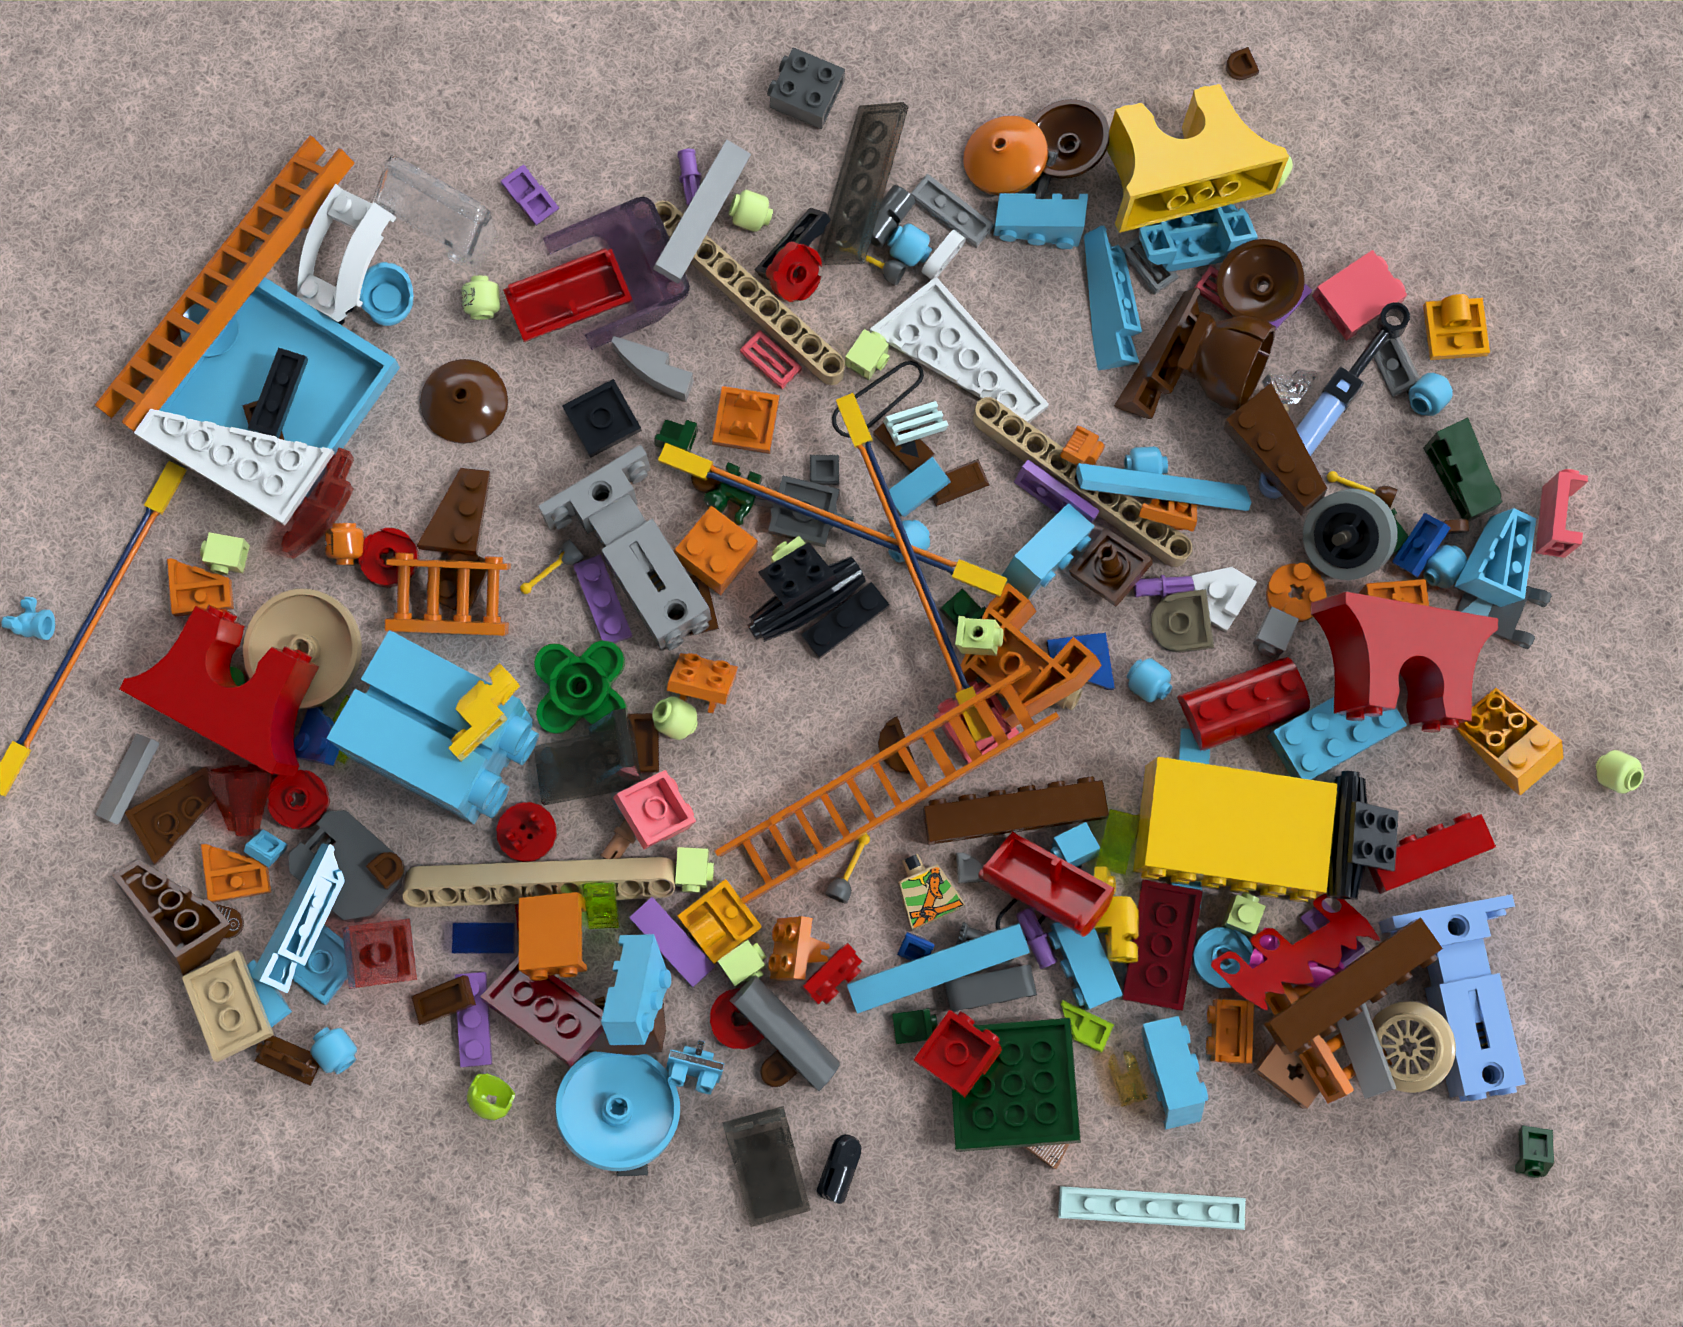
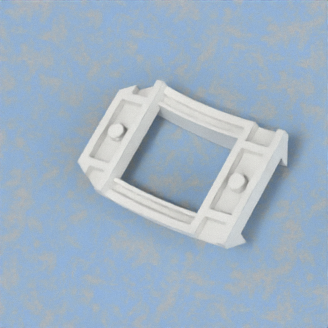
M335 184L318 210L307 233L299 265L297 298L336 322L347 317L348 315L345 312L354 306L361 307L363 302L360 301V294L366 271L375 251L384 238L381 236V233L388 222H394L396 217L376 203H370ZM333 220L355 229L341 262L336 287L313 275L319 248Z

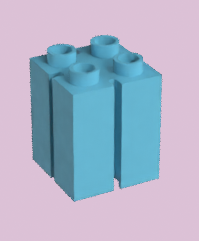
M389 630L361 678L362 681L370 685L367 693L365 694L357 689L353 691L326 739L350 759L472 824L476 823L481 813L492 819L500 810L509 791V786L501 782L502 777L500 773L504 767L507 768L511 760L523 765L538 741L539 733L531 730L532 717L526 711L521 700L512 695L504 706L502 704L498 706L507 717V720L461 762L449 749L453 744L451 739L460 730H468L471 726L455 708L458 701L479 680L488 685L492 684Z

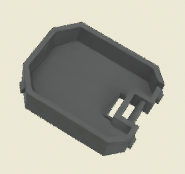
M346 810L327 811L317 823L320 828L305 845L300 842L289 852V872L300 882L302 881L316 855L311 850L327 833L330 837L324 844L331 845L336 841L333 845L335 849L333 853L338 869L342 871L345 880L331 910L346 922L354 921V923L363 922L365 919L374 918L402 887L404 873L388 890L385 889L366 865L383 852H394Z

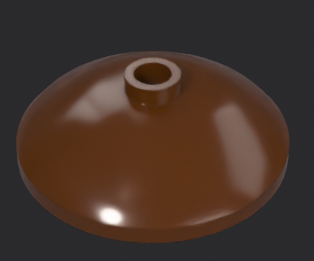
M1078 99L1060 100L1044 107L1031 120L1043 132L1047 141L1048 151L1058 153L1053 166L1049 167L1046 163L1042 174L1058 179L1080 176L1094 168L1108 149L1109 126L1103 113L1089 102ZM1069 146H1074V147H1075V148L1072 149V150H1069V151L1066 150V148L1069 147Z
M1271 239L1252 240L1236 247L1224 259L1217 275V292L1220 301L1232 316L1239 317L1244 315L1263 319L1269 323L1284 317L1297 305L1305 285L1304 269L1297 254L1287 245ZM1261 285H1268L1266 291L1261 292L1258 290Z
M459 359L445 363L428 377L421 392L420 405L425 422L436 435L453 443L466 444L488 437L500 426L507 412L508 394L502 378L490 366L476 360ZM459 392L467 393L463 399H458L457 394Z

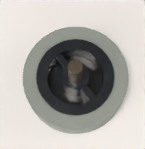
M1345 489L1322 498L1308 513L1303 527V543L1311 562L1324 574L1340 580L1360 579L1377 571L1390 559L1397 542L1396 520L1388 505L1375 494L1361 489Z

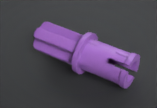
M689 148L680 150L677 154L681 169L679 180L683 183L687 205L690 204L700 187L699 180L702 178L701 173L697 169L696 152L694 149Z
M1161 575L1160 578L1140 579L1134 585L1136 598L1160 595L1162 598H1165L1166 595L1194 590V581L1190 576L1165 578V575Z
M1027 908L1017 914V919L1028 940L1027 944L1030 945L1039 968L1043 969L1056 963L1058 960L1046 938L1048 933L1043 932L1033 909Z

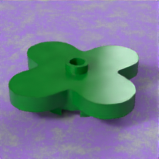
M610 641L595 642L580 657L561 644H548L539 650L534 661L535 671L550 688V691L539 702L536 711L537 720L543 729L554 734H562L571 730L581 718H585L594 727L603 731L615 730L624 723L628 713L627 704L623 697L612 688L613 682L621 675L625 667L624 653L616 644ZM582 682L586 683V691L578 693L577 685Z

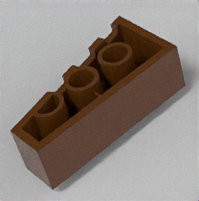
M1270 383L1225 420L1224 430L1302 516L1319 500L1324 498L1328 488L1274 386Z

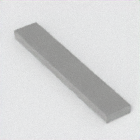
M726 139L653 267L655 271L677 284L680 282L751 156L750 153Z

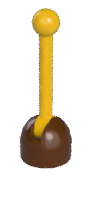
M1330 471L1327 474L1329 482L1334 483L1337 481L1355 489L1371 492L1382 499L1389 508H1391L1398 490L1385 485L1374 490L1340 477L1335 471Z

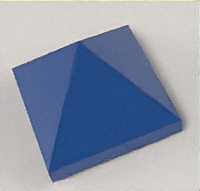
M907 932L897 955L912 961L931 954L935 944L919 935Z

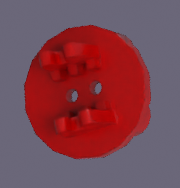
M532 802L517 803L508 808L500 817L496 828L497 841L502 851L510 858L520 862H532L546 856L553 848L557 839L556 823L551 813L542 805ZM522 825L526 826L524 830L520 829ZM529 834L533 835L532 839H528Z

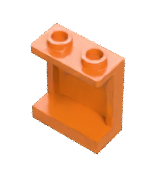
M578 892L519 898V971L528 976L530 980H546L548 975L559 974L560 977L570 978L576 977L578 972L587 971V964L582 961V912H587V899Z

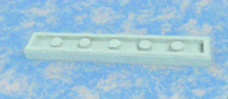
M1059 1186L1058 1218L1245 1230L1246 1198Z

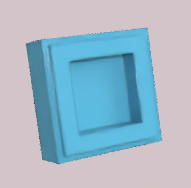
M262 829L245 845L243 852L269 868L284 854L288 844Z

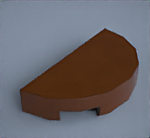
M898 716L889 720L881 730L878 740L879 753L905 738ZM907 746L906 748L909 751L911 757L913 758L910 747ZM898 752L884 760V763L894 771L910 774Z

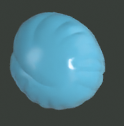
M381 262L369 267L366 271L361 288L360 301L363 302L361 305L362 309L370 315L374 322L382 326L396 325L403 321L412 309V282L405 270L396 264Z

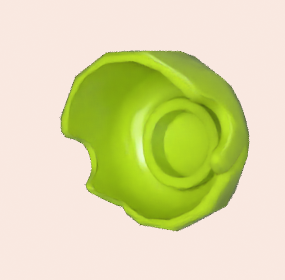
M478 1074L467 1091V1103L470 1109L482 1119L493 1121L506 1116L515 1098V1092L508 1083L491 1074ZM488 1095L497 1097L496 1103L490 1104L486 1097Z

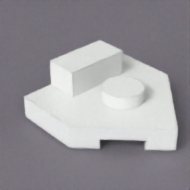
M1233 567L1191 576L1194 581V591L1207 590L1211 624L1227 632L1257 582Z

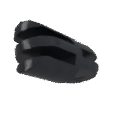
M844 1134L834 1140L816 1190L817 1195L821 1198L837 1204L845 1202L862 1150L860 1141L854 1136Z

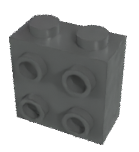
M793 47L789 56L785 55L780 63L779 72L781 73L777 81L773 79L768 88L767 96L770 97V108L822 129L845 82V69Z

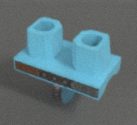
M701 1040L698 1041L697 1049L685 1046L683 1052L670 1050L666 1070H668V1084L681 1087L684 1086L686 1075L697 1077L698 1081L695 1090L710 1095L716 1083L720 1082L725 1063L713 1061L714 1053L704 1051L705 1041Z

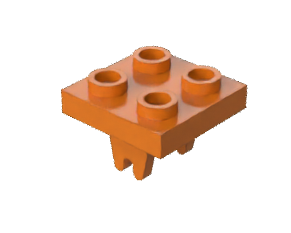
M722 386L712 445L770 454L780 395Z
M680 653L668 680L667 691L680 694V699L687 701L688 696L709 701L708 713L714 714L717 703L726 704L736 679L738 666L730 665L722 660L713 661L701 658L693 653Z
M804 916L777 918V923L772 931V939L774 941L773 954H771L768 962L770 979L781 981L805 980L807 963L828 961V957L822 955L821 950H828L830 945L811 937L813 918Z

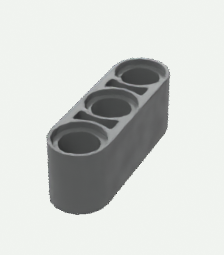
M1031 965L945 982L949 1007L953 1012L1037 995Z

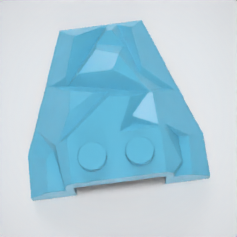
M1234 204L1139 228V238L1148 260L1156 265L1162 264L1169 272L1222 263L1227 255L1236 247L1258 238L1248 213L1243 208L1238 210Z

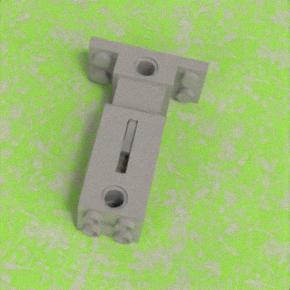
M639 445L540 504L538 507L550 530L555 527L557 529L564 528L572 522L571 517L576 515L587 534L592 531L595 533L604 547L601 551L607 566L661 651L665 648L671 651L684 642L682 638L690 634L689 632L692 631L694 635H697L709 627L707 622L711 620L709 606L654 520L651 519L646 522L636 506L638 503L630 482L632 481L633 484L639 483L648 476L647 472L650 471L647 454L643 447ZM675 615L683 616L680 620L671 619Z

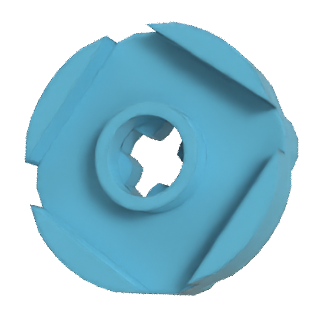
M1213 928L1197 940L1192 954L1193 967L1199 978L1206 984L1214 988H1232L1211 967V962L1218 957L1216 952L1219 949L1223 953L1227 951L1235 952L1249 965L1253 947L1248 938L1235 929ZM1228 958L1230 963L1228 966H1225L1223 963L1220 964L1221 969L1228 974H1235L1240 970V964L1234 959Z

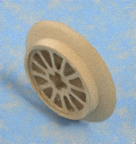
M1409 1001L1392 1004L1381 1010L1373 1018L1372 1023L1382 1050L1383 1048L1396 1049V1052L1385 1057L1397 1088L1395 1090L1409 1093L1426 1091L1438 1085L1448 1075L1454 1063L1456 1044L1448 1022L1440 1013L1425 1004ZM1406 1020V1034H1404L1399 1025V1021ZM1412 1021L1419 1022L1414 1035L1412 1034ZM1392 1025L1395 1026L1400 1038L1388 1031ZM1425 1026L1430 1031V1034L1419 1039L1418 1037ZM1384 1036H1388L1396 1044H1383ZM1432 1037L1434 1038L1435 1047L1422 1045L1424 1041ZM1406 1038H1409L1410 1043H1416L1417 1049L1412 1050L1413 1056H1409L1407 1051L1402 1052L1401 1045L1406 1044ZM1422 1050H1434V1058L1431 1059L1422 1053ZM1399 1055L1398 1061L1392 1067L1388 1060ZM1418 1056L1430 1064L1425 1070L1423 1069L1418 1059ZM1404 1059L1406 1060V1074L1398 1071ZM1411 1060L1414 1061L1419 1071L1418 1074L1411 1073Z

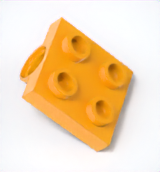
M1465 294L1447 296L1441 301H1427L1424 303L1423 310L1430 360L1488 356L1490 348L1483 298L1469 299Z
M726 879L677 915L714 965L718 963L719 959L763 928Z

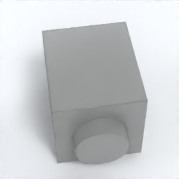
M1271 607L1265 615L1253 644L1259 646L1258 650L1267 656L1274 657L1275 654L1280 656L1285 651L1299 619Z

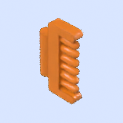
M1077 426L1063 448L1060 457L1077 466L1078 463L1095 465L1105 445L1103 442L1098 441L1099 436Z

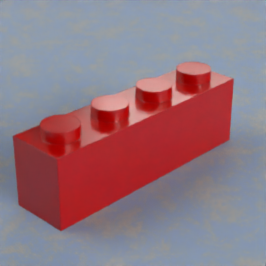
M1470 812L1454 818L1455 824L1444 828L1443 823L1426 829L1427 836L1417 839L1416 835L1413 834L1399 840L1400 846L1396 847L1395 871L1368 867L1379 894L1496 848L1482 814L1472 817Z

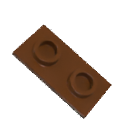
M274 1035L265 1039L264 1042H259L255 1051L258 1055L254 1062L309 1086L312 1085L320 1067L310 1051Z

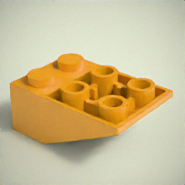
M1497 688L1493 689L1472 707V721L1459 723V728H1455L1494 773L1519 796L1564 758L1562 740Z

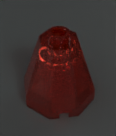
M248 764V767L228 765L211 768L208 772L209 786L228 831H234L235 836L254 835V830L260 829L273 781V774L255 764Z

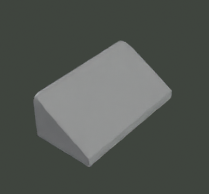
M1387 338L1373 358L1393 397L1410 390L1420 377L1401 338Z

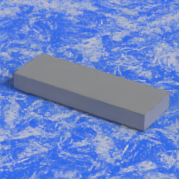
M926 174L910 193L917 204L950 229L965 237L966 241L975 248L980 245L994 228L995 224L929 174Z
M136 733L95 815L117 825L120 823L159 746V742Z
M1364 1003L1360 1006L1363 1010L1360 1014L1349 1021H1346L1343 1017L1337 1023L1364 1098L1369 1099L1397 1088L1367 1006Z

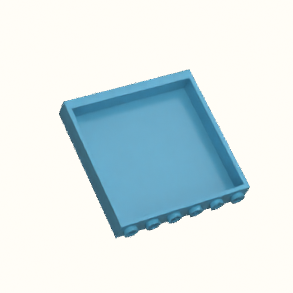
M264 277L235 314L239 323V335L233 347L220 356L203 357L202 355L159 411L185 416L188 419L201 422L208 421L219 426L235 427L249 431V425L242 405L259 400L278 347L307 356L308 362L282 432L286 441H297L313 447L329 448L334 451V454L298 506L301 509L397 373L400 366L392 356ZM216 338V339L213 341V343L209 346V348L206 350V352L215 344V342H216L219 338Z

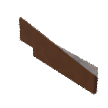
M1198 288L1184 291L1114 405L1116 408L1146 419H1152L1161 393L1164 395L1172 393L1182 374L1177 365L1200 314L1197 297L1201 293Z

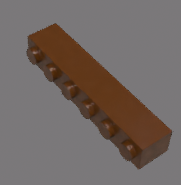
M1091 776L1077 779V784L1065 785V781L1048 783L1047 788L1036 790L1035 785L1017 788V793L1006 794V790H995L988 792V797L976 798V794L959 796V801L947 803L946 798L928 801L929 806H924L923 808L928 845L1106 819L1109 816L1103 780L1095 781V778Z
M1421 917L1415 919L1264 1022L1263 1025L1284 1055L1294 1052L1298 1056L1312 1046L1309 1041L1319 1035L1321 1038H1324L1337 1029L1335 1023L1343 1017L1346 1021H1349L1363 1011L1360 1008L1362 1004L1368 1000L1373 1004L1386 996L1388 993L1385 988L1394 982L1399 986L1412 978L1411 970L1419 965L1422 969L1431 965L1438 959L1435 954L1443 948Z

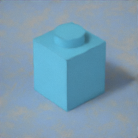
M1085 822L1054 837L1050 852L1077 867L1098 857L1100 846Z

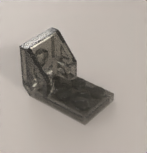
M625 708L611 711L588 727L590 735L535 745L534 755L543 806L623 791L642 781L634 728Z
M784 1106L722 1122L733 1163L736 1167L750 1226L753 1227L811 1211Z

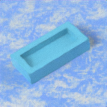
M931 457L890 488L889 492L896 508L905 517L951 481L937 461Z

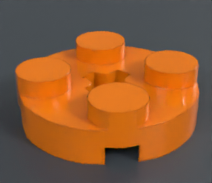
M1291 563L1280 567L1272 574L1267 584L1266 600L1268 606L1298 618V622H1304L1313 617L1311 615L1312 602L1327 598L1323 579L1306 563ZM1290 585H1294L1296 588L1300 587L1303 590L1301 600H1298L1296 597H1289V593L1292 591Z

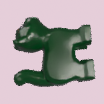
M728 462L726 472L740 477V467ZM749 471L747 480L760 485L762 476ZM719 482L717 489L706 492L703 500L708 509L710 506H713L721 513L726 509L727 501L738 505L740 509L734 516V522L741 526L744 517L748 515L753 507L756 496Z

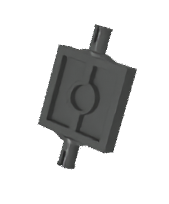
M782 476L777 492L853 522L854 516L837 513L836 504L840 489ZM756 496L755 506L771 509L772 518L768 529L769 534L793 540L800 536L806 543L809 542L810 544L826 547L828 535L833 526Z

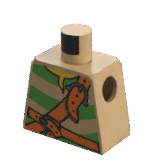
M919 854L902 861L909 877L899 881L898 886L911 931L964 908V901L938 864L925 869Z

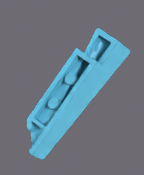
M1102 225L1086 233L1084 236L1092 336L1098 370L1138 364L1139 359L1131 336L1142 332L1125 253L1119 245L1111 246L1107 237V229Z
M321 844L254 968L251 974L252 979L288 993L297 963L305 966L345 882L333 853L335 851L334 846Z

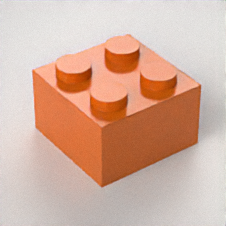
M710 506L674 549V553L687 571L695 575L721 596L757 552L758 540L713 506Z

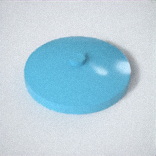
M594 1051L584 1056L564 1076L559 1086L555 1103L557 1128L566 1146L585 1163L608 1171L632 1170L653 1161L671 1142L680 1117V1099L677 1087L668 1084V1071L647 1054L632 1056Z

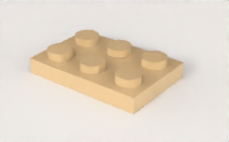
M239 950L182 977L213 1061L219 1062L274 1035L244 956Z

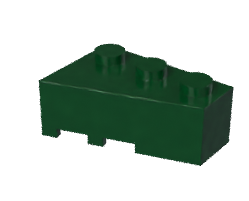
M1467 417L1436 432L1423 449L1460 517L1470 522L1495 510L1502 503L1501 492L1493 480L1469 418Z

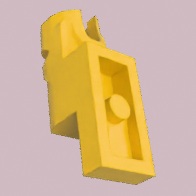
M500 663L488 673L493 682L492 685L485 684L482 680H479L458 701L455 708L471 726L468 730H460L451 739L453 744L449 749L461 762L507 720V717L498 706L500 704L504 706L520 685Z
M1094 867V877L1114 887L1115 894V876H1111V872L1107 867ZM1113 896L1107 911L1094 927L1098 933H1108L1104 935L1107 959L1111 962L1134 963L1138 961V946L1130 940L1139 937V910L1131 897Z

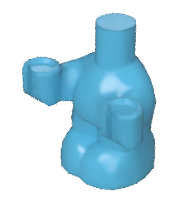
M25 596L24 600H21V607L25 608L24 613L17 617L5 616L2 619L1 624L3 628L11 629L14 634H20L24 637L34 636L42 640H49L55 631L53 612L47 609L36 612L37 600L33 597Z

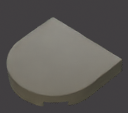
M1206 589L1171 594L1158 603L1151 615L1150 624L1155 639L1162 647L1176 653L1214 649Z

